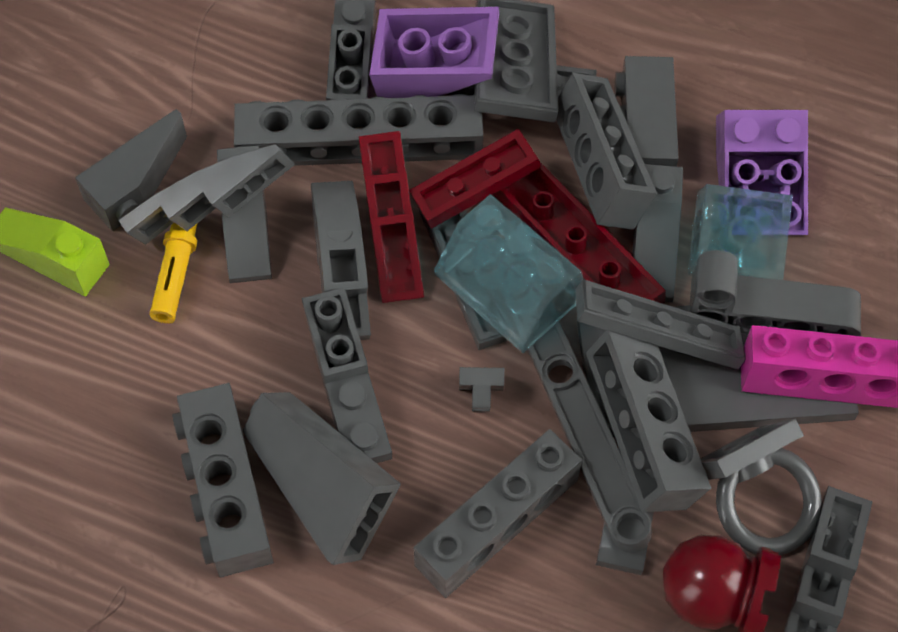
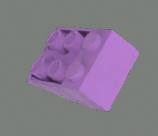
M724 110L716 116V161L723 234L808 235V110Z

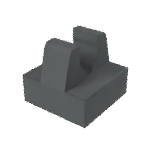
M460 367L459 390L472 391V411L490 412L491 391H503L504 368Z

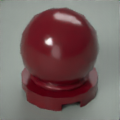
M722 535L695 536L681 542L671 553L663 567L665 600L680 619L697 628L718 630L734 623V626L738 628L737 632H764L769 615L761 614L765 590L776 591L781 555L779 552L761 546L756 556L750 558L740 544Z

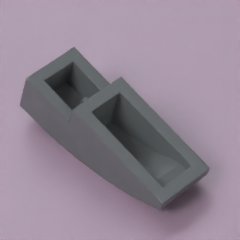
M259 145L217 149V162L259 149ZM263 190L230 217L222 213L229 283L272 279L267 211Z

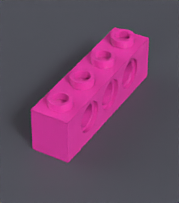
M751 326L744 344L746 360L741 365V392L898 408V340Z

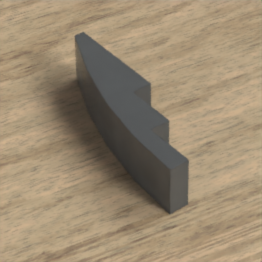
M276 144L235 155L194 172L156 193L118 221L126 233L146 245L173 223L188 231L216 208L227 217H230L295 164Z
M828 486L822 502L821 513L804 559L784 632H836L843 618L851 580L857 571L873 501Z

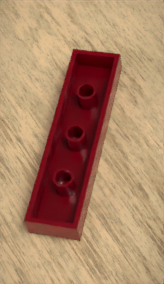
M541 162V168L492 195L577 286L583 279L665 304L666 290L602 225H597L594 216Z

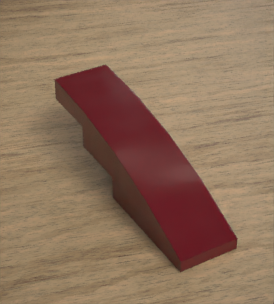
M400 131L359 136L382 303L424 298Z

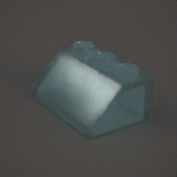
M491 194L458 222L434 269L435 275L522 353L528 350L576 306L575 289L583 279L580 269Z

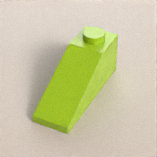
M6 207L0 213V252L84 297L87 296L110 265L101 240L66 221Z

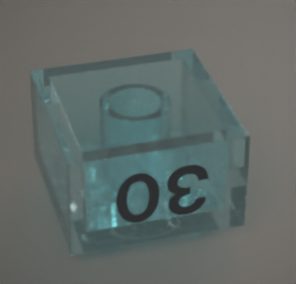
M706 184L697 192L688 275L693 276L697 259L702 253L721 250L737 257V275L783 280L793 195Z

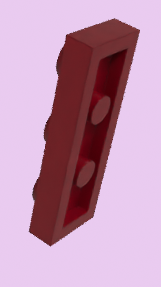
M517 129L413 187L409 192L432 229L541 168L539 158L521 131Z

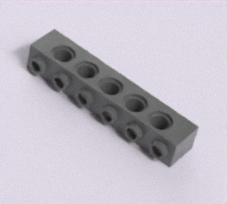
M455 94L439 97L417 95L411 98L373 97L371 99L354 100L334 98L325 101L292 100L289 102L268 103L252 101L235 104L234 148L259 145L260 149L276 144L291 158L295 165L362 163L359 136L400 131L404 162L461 160L483 149L482 112L474 111V95Z

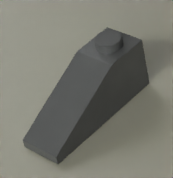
M175 109L75 177L83 200L112 232L121 226L118 220L152 197L187 138L182 114Z
M645 164L657 195L634 228L632 256L666 290L665 302H673L682 208L683 167Z

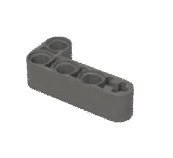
M721 250L704 252L697 259L691 279L689 310L691 313L740 327L741 333L749 334L751 326L756 325L861 336V294L852 288L737 275V257Z

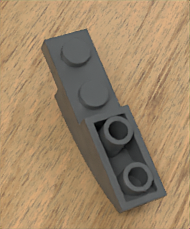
M335 0L334 21L331 25L326 100L334 98L346 100L368 99L375 34L376 0Z
M353 181L311 183L321 291L324 293L345 287L360 340H369L371 332L367 302V272Z
M345 287L302 298L312 343L336 430L375 463L393 459L391 446L370 380L368 364Z

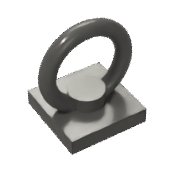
M796 419L760 426L700 458L708 480L719 479L716 490V507L724 530L734 542L754 554H757L761 546L779 552L780 555L796 550L811 537L821 513L822 497L816 476L802 458L782 448L804 436ZM775 464L789 471L797 480L803 496V509L793 529L782 536L767 538L752 533L743 525L735 508V491L738 483L760 475Z

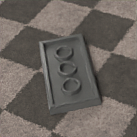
M477 0L476 7H499L500 12L492 79L475 84L474 111L555 122L558 115L554 5L523 0Z

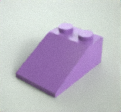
M499 7L380 9L370 68V78L377 97L411 98L417 95L438 97L492 79Z

